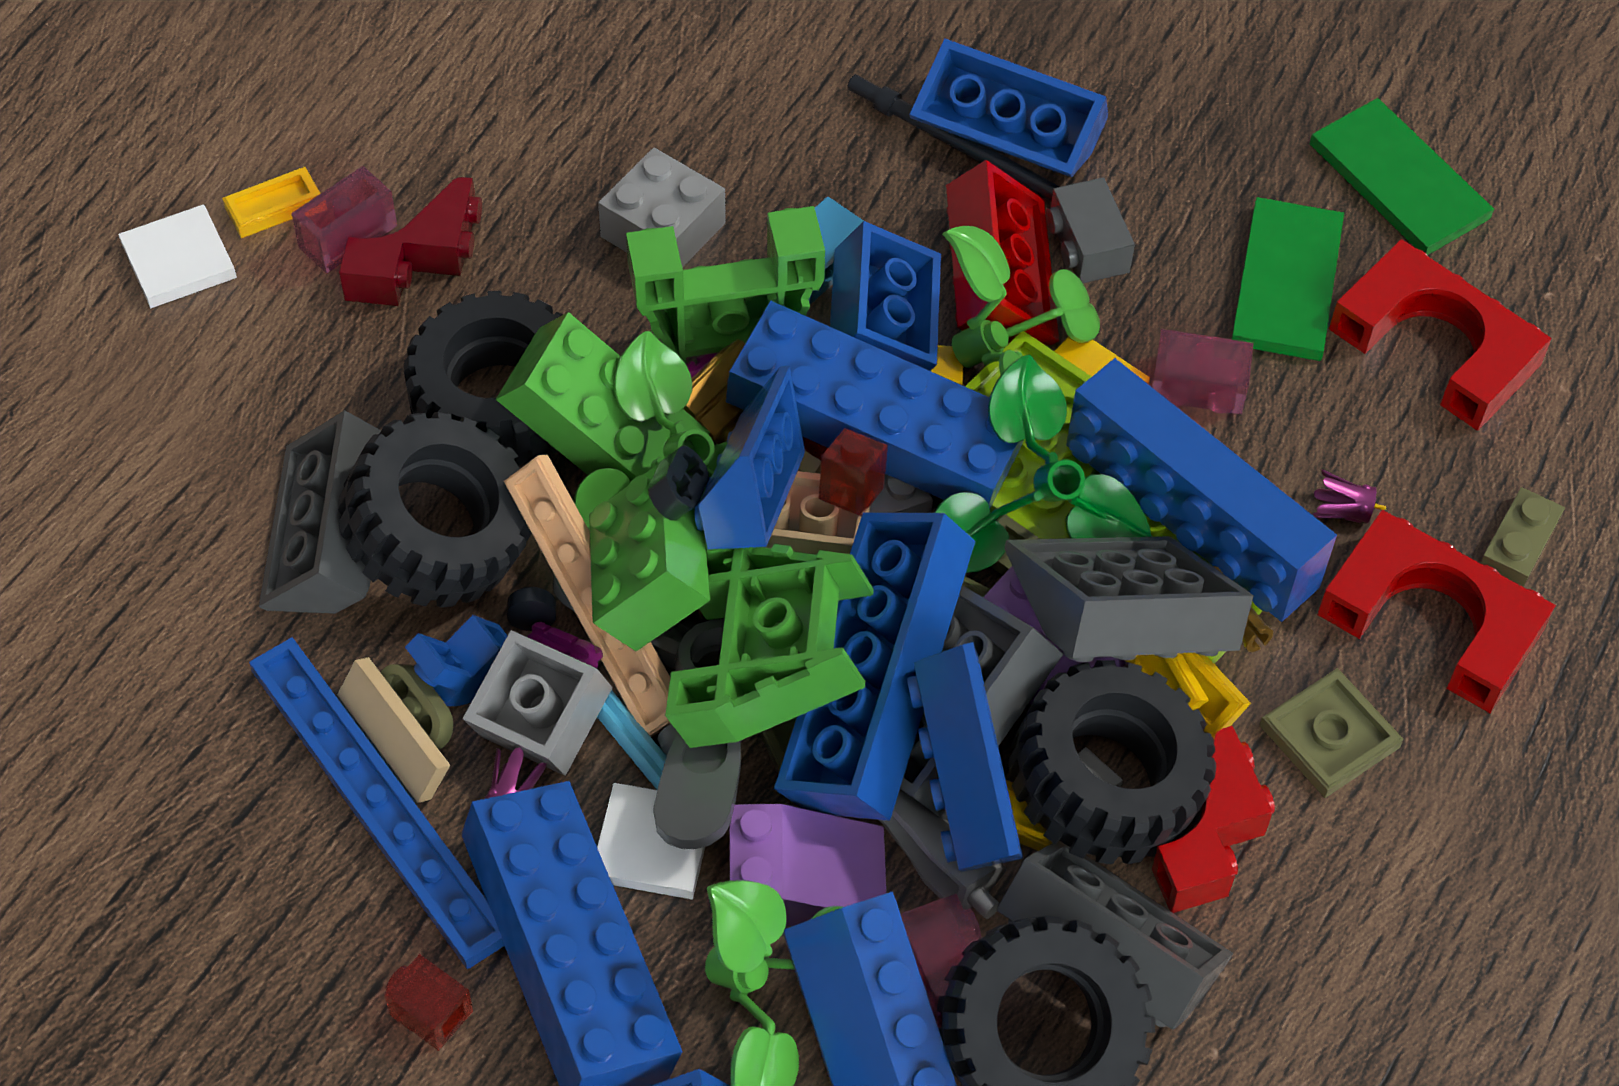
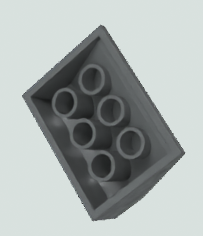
M1170 536L1006 540L1005 552L1045 636L1062 649L1063 654L1071 660L1091 662L1094 657L1110 656L1121 660H1133L1136 658V655H1156L1163 658H1175L1178 653L1216 656L1218 651H1239L1241 648L1254 595Z
M962 585L942 652L962 644L974 643L999 746L1061 659L1063 653L1035 628ZM924 711L919 728L928 727ZM917 731L900 790L940 818L946 820V809L939 811L935 809L929 780L939 778L935 758H924L919 731Z

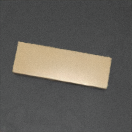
M368 657L355 660L337 696L415 801L420 803L431 800L450 764L371 659Z

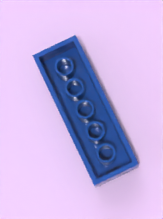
M773 301L769 302L729 371L726 402L744 410L780 366H790L803 437L943 500L960 492L975 493L983 497L988 503L989 508H991L1024 441L1005 443L997 437L989 422L988 403L990 397Z
M1116 358L1075 390L1066 443L1072 454L1080 462L1091 465L1100 474L1111 476L1121 482L1134 496L1148 518L1156 522L1159 521L1176 535L1178 541L1190 551L1197 552L1212 566L1218 567L1225 576L1254 595L1252 602L1259 609L1270 612L1282 622L1320 588L1337 534Z
M863 512L850 554L855 558L874 591L872 596L838 601L834 648L843 647L864 678L865 688L797 716L774 789L802 809L834 816L887 821L891 819L924 711L923 707H913L907 678L916 676L914 662L942 652L975 544V540L945 513Z
M566 781L473 801L461 836L499 928L502 941L559 1086H651L668 1080L683 1051L570 782Z

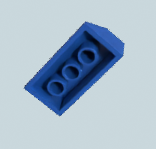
M944 38L909 115L910 118L1073 177L1091 156L1107 121L1108 110L1106 96Z
M780 366L743 410L734 430L728 434L727 445L723 454L718 455L716 469L712 477H709L702 499L695 506L696 526L699 531H704L708 550L767 547L805 454L790 366Z
M974 643L962 644L914 662L916 676L908 677L907 681L913 707L924 708L928 726L919 728L918 731L924 758H935L939 778L929 781L936 811L946 809L950 830L941 832L947 863L957 861L959 870L965 872L1023 859L979 658Z
M893 891L839 908L784 930L783 935L832 1086H957Z

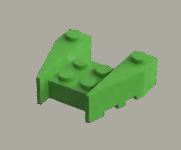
M814 206L787 208L782 211L767 213V258L744 259L734 263L697 266L686 270L682 269L673 226L646 228L641 231L626 233L627 260L636 306L641 315L646 316L649 320L651 330L656 338L661 339L664 345L677 353L685 364L686 357L718 353L737 339L742 340L746 344L770 301L806 316L810 308L809 297L813 290L819 291L824 281L825 247Z
M706 544L710 601L701 606L699 610L706 620L725 618L719 665L671 672L665 713L667 719L690 748L741 741L865 688L864 678L843 647L834 648L838 601L872 596L874 591L852 554L819 550L818 554L814 555L794 552L791 546L773 544L772 548L749 547L708 550Z

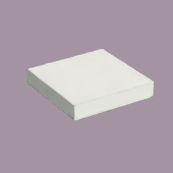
M204 204L118 234L121 245L150 309L237 278L235 268Z
M614 783L597 847L614 886L693 900L705 847L680 849L667 844L658 835L655 825L653 808L657 790Z

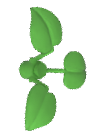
M959 226L951 228L942 234L953 247L963 274L972 290L980 299L988 302L976 317L967 321L970 328L955 334L952 338L954 354L964 367L972 368L982 362L987 366L999 361L1000 374H1002L1008 366L1023 356L1019 351L1007 350L1003 352L1004 347L1008 344V338L1061 316L1067 335L1076 342H1088L1098 335L1100 330L1098 313L1094 306L1089 303L1090 298L1084 284L1073 272L1067 269L1054 272L1050 277L1049 290L1057 308L1008 329H1005L998 321L991 322L985 320L1007 293L1003 283L1009 280L1010 269L1005 254L994 237L977 227Z
M645 331L628 345L618 362L614 376V395L616 401L629 419L644 421L655 415L657 423L672 432L673 435L667 439L664 445V458L679 447L687 446L700 456L708 469L709 477H712L717 466L718 455L723 454L727 442L714 445L712 438L705 431L700 429L685 431L682 423H674L665 417L664 414H675L687 405L692 394V378L686 364L678 354L660 342L650 331ZM613 468L598 469L587 475L579 484L575 492L574 504L589 531V514L601 502L608 501L630 484L629 478L622 471Z
M733 880L710 885L707 887V893L712 908L714 947L706 959L705 971L707 978L713 984L732 989L730 999L740 1002L761 1023L763 1028L749 1027L743 1031L737 1040L731 1061V1086H794L799 1069V1054L794 1039L789 1034L783 1032L775 1033L774 1021L747 996L748 993L760 989L765 984L769 973L768 968L795 970L791 959L769 958L772 955L770 944L781 937L786 927L787 917L783 899L775 889L754 881ZM842 906L826 907L817 912L812 919L842 908Z

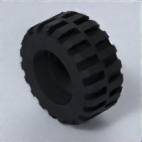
M487 291L488 296L475 297V293L462 296L460 303L452 305L449 302L439 308L435 319L429 316L418 327L419 335H414L407 347L408 357L404 360V376L411 414L421 412L425 413L426 418H431L434 412L451 414L452 420L460 421L462 417L476 421V428L486 433L488 429L492 430L501 437L498 442L505 449L510 446L520 458L517 463L518 467L521 464L530 462L538 455H545L549 451L553 454L557 453L558 450L500 404L496 398H482L470 395L459 389L458 385L468 375L485 367L496 365L516 367L537 330L563 314L559 312L553 314V307L539 299L535 303L531 302L528 295L513 292L512 296H504L502 291Z
M420 412L407 415L404 422L393 420L383 426L381 432L374 434L366 443L343 484L344 489L339 496L338 511L342 517L338 524L341 536L344 539H351L346 549L355 563L361 560L366 566L362 572L373 583L379 579L388 586L385 591L397 598L402 593L411 596V603L427 606L430 600H436L438 607H453L459 599L464 603L477 600L484 591H491L501 582L526 547V542L532 535L504 483V480L519 470L517 463L520 458L510 446L505 449L498 442L501 437L492 430L488 429L486 433L476 428V421L462 417L460 421L452 420L451 414L434 412L431 418H426L425 413ZM420 482L433 484L449 491L468 510L474 524L475 534L465 537H449L426 529L405 508L400 496L399 486Z
M1097 660L1093 668L1090 667L1089 663H1080L1071 666L1067 673H1057L1048 680L1044 689L1039 690L1015 733L1011 744L1013 752L1009 757V773L1012 777H1016L1012 784L1015 797L1019 802H1026L1027 807L1024 810V814L1034 826L1040 823L1046 829L1043 836L1055 845L1058 841L1070 847L1068 853L1084 858L1086 854L1096 856L1095 862L1112 865L1118 857H1121L1122 862L1125 864L1142 862L1146 854L1147 856L1155 857L1158 846L1179 839L1206 801L1211 791L1210 784L1214 780L1216 773V762L1214 758H1211L1216 751L1213 737L1210 733L1203 732L1207 723L1199 709L1193 711L1188 703L1191 699L1180 688L1175 691L1165 684L1168 679L1159 673L1154 672L1151 676L1141 672L1142 666L1126 662L1123 667L1115 666L1114 660ZM1096 735L1121 743L1131 750L1143 764L1149 777L1150 787L1127 789L1103 781L1093 774L1081 761L1075 749L1073 738Z
M1044 916L1015 920V922L999 925L987 931L986 936L979 941H972L961 952L964 957L958 965L951 966L945 978V981L949 983L945 996H939L936 1012H942V1028H938L945 1046L953 1075L958 1078L962 1086H1137L1140 1079L1135 1076L1139 1065H1148L1152 1049L1145 1047L1147 1033H1155V1016H1147L1145 1002L1153 999L1148 984H1140L1135 975L1140 970L1131 955L1123 956L1117 950L1119 942L1107 933L1099 934L1092 930V925L1079 920H1064L1061 917ZM1036 970L1056 971L1071 978L1082 990L1091 1016L1090 1036L1081 1056L1070 1068L1051 1075L1033 1074L1014 1064L1005 1054L997 1031V1014L1005 991L1017 978Z

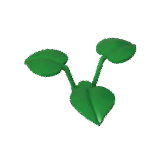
M1031 355L1022 356L1014 361L1001 374L993 387L988 403L989 422L1001 441L1017 443L1025 439L1028 449L1044 459L1045 464L1039 467L1034 475L1033 483L1035 490L1032 493L1007 503L990 512L986 500L975 493L960 492L949 496L939 504L934 513H945L975 540L966 573L977 572L992 566L1005 553L1004 548L1006 540H1009V535L1006 529L996 521L998 518L1041 499L1048 502L1067 500L1070 504L1074 505L1068 512L1065 520L1066 530L1070 539L1152 537L1143 510L1134 496L1121 482L1103 474L1085 477L1082 468L1072 460L1058 461V455L1055 452L1050 453L1036 443L1035 439L1048 440L1059 433L1066 421V400L1056 381L1037 364Z

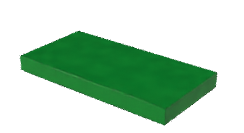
M1379 98L1318 130L1311 136L1310 145L1416 249L1422 250L1427 255L1483 224L1492 217L1494 208Z
M1256 197L1230 345L1316 361L1322 360L1344 212Z

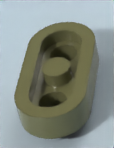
M391 664L386 666L380 673L438 749L443 748L449 742L453 732V718L449 708L434 688L417 675L414 665Z

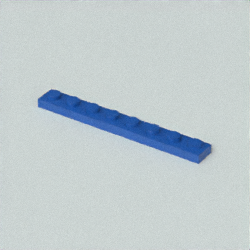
M293 637L249 662L250 668L256 679L468 970L504 947L502 936L488 901Z

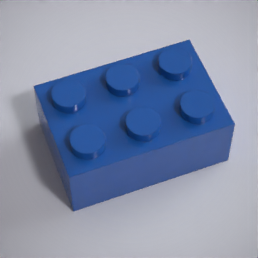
M863 221L834 251L830 327L931 371L937 365L941 254Z

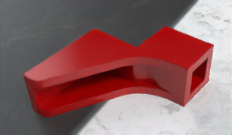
M1233 726L1222 728L1215 734L1214 746L1216 751L1211 758H1214L1216 762V773L1214 780L1210 784L1211 791L1201 808L1200 822L1187 835L1173 842L1158 846L1152 871L1166 904L1172 913L1228 897L1235 876L1238 874L1237 860L1230 846L1264 836L1272 814L1275 812L1274 800L1269 788L1265 784L1260 785L1254 772L1255 764L1252 751L1246 742H1240Z

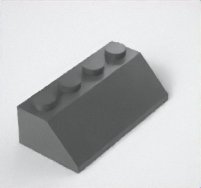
M345 410L286 446L259 607L266 611L336 614L365 598L369 590L371 580L362 573L366 566L361 560L356 563L352 560L346 549L351 539H344L341 536L338 522L342 515L338 511L339 496L344 489L343 484L364 446L374 434H379L381 430Z
M1058 841L1056 845L1051 843L1025 858L999 904L997 911L1009 919L1008 923L1015 922V920L1044 916L1061 917L1064 920L1082 921L1092 925L1093 931L1099 934L1107 933L1119 942L1117 950L1123 956L1131 955L1139 966L1140 970L1135 975L1140 984H1148L1153 1000L1145 1002L1147 1016H1155V1025L1161 1027L1168 1026L1174 1030L1186 1020L1234 954L1085 855L1084 858H1080L1068 853L1070 847L1061 841Z

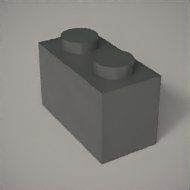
M1102 177L1053 188L1051 208L1046 209V221L1051 234H1057L1061 242V255L1066 268H1072L1074 274L1082 283L1130 273L1135 243L1105 178Z

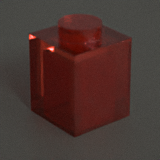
M844 428L822 455L818 499L862 517L863 512H866L884 489L888 445Z
M420 954L409 966L403 965L398 968L386 985L384 996L390 1016L438 1051L473 1012L469 990Z

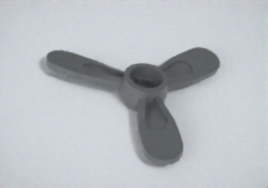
M553 573L552 585L554 594L564 605L574 611ZM686 617L652 640L651 643L662 663L673 668L674 671L719 665L725 619H712L695 625ZM677 732L665 760L653 808L657 833L667 844L680 849H698L709 846L723 837L731 824L741 769V741L690 748Z

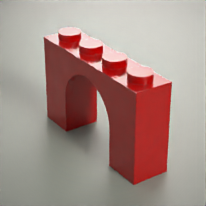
M1403 239L1391 248L1336 302L1329 326L1330 331L1364 354L1391 328L1409 318L1421 316L1434 317L1456 326L1471 342L1474 354L1450 377L1440 406L1477 431L1541 366L1552 340L1550 336L1542 332L1536 325L1528 323L1504 307L1498 300L1490 298L1466 282L1463 277L1446 269L1431 259L1425 252L1416 249Z
M1381 510L1326 588L1317 615L1360 639L1385 602L1399 592L1408 589L1425 588L1450 596L1470 616L1474 626L1475 637L1457 663L1446 689L1491 714L1544 632L1556 605L1544 599L1538 592L1526 589L1500 575L1493 567L1480 564L1460 553L1451 544L1439 541L1420 531L1406 519L1395 517Z

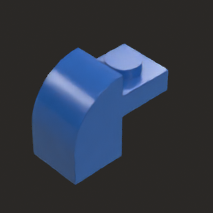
M472 615L447 642L418 633L405 648L416 661L414 670L417 675L434 688L446 706H460L472 702L504 644L507 634L499 624Z

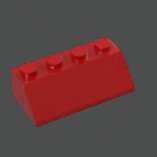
M987 160L947 184L949 228L973 226L988 232L1002 248L1009 265L1010 278L1007 282L1003 283L1007 292L1006 296L985 320L991 322L998 321L1005 329H1008L1055 309L1056 306L1049 290L1052 269L1044 199ZM949 244L952 252V281L956 300L955 317L958 328L963 331L970 328L967 321L976 317L988 302L980 299L972 290L963 274L956 253L951 244ZM1057 317L1025 330L1026 333L1044 345H1053L1059 342ZM1020 333L1009 337L1008 344Z

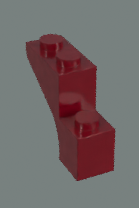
M458 177L452 180L405 227L395 233L376 238L348 237L339 271L345 301L399 306L403 288H410L412 271L461 276L464 259H471L473 255L474 233L471 232L473 223L479 224L482 215V198L475 197L473 178Z

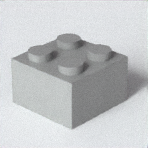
M654 147L598 202L601 237L627 252L626 233L641 231L646 228L673 226L682 268L726 223L725 188Z
M511 630L462 719L482 738L510 751H513L515 748H521L524 753L523 757L538 764L541 762L546 763L547 768L566 776L613 687L597 668Z

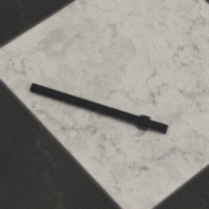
M854 74L849 80L847 89L872 102L875 110L888 117L895 115L980 163L985 160L989 161L1032 192L1052 202L1053 188L1060 186L985 145L910 118L909 114L913 105L902 100V94L890 87L884 86L881 88L857 74Z

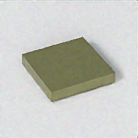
M1338 668L1263 716L1260 722V727L1324 798H1327L1401 748L1404 740Z

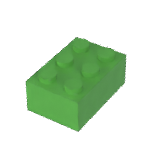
M659 464L644 475L634 478L626 488L608 501L601 502L589 514L593 624L635 651H638L710 601L704 531L697 529L695 507L679 519L669 520L656 509L649 497L648 486Z

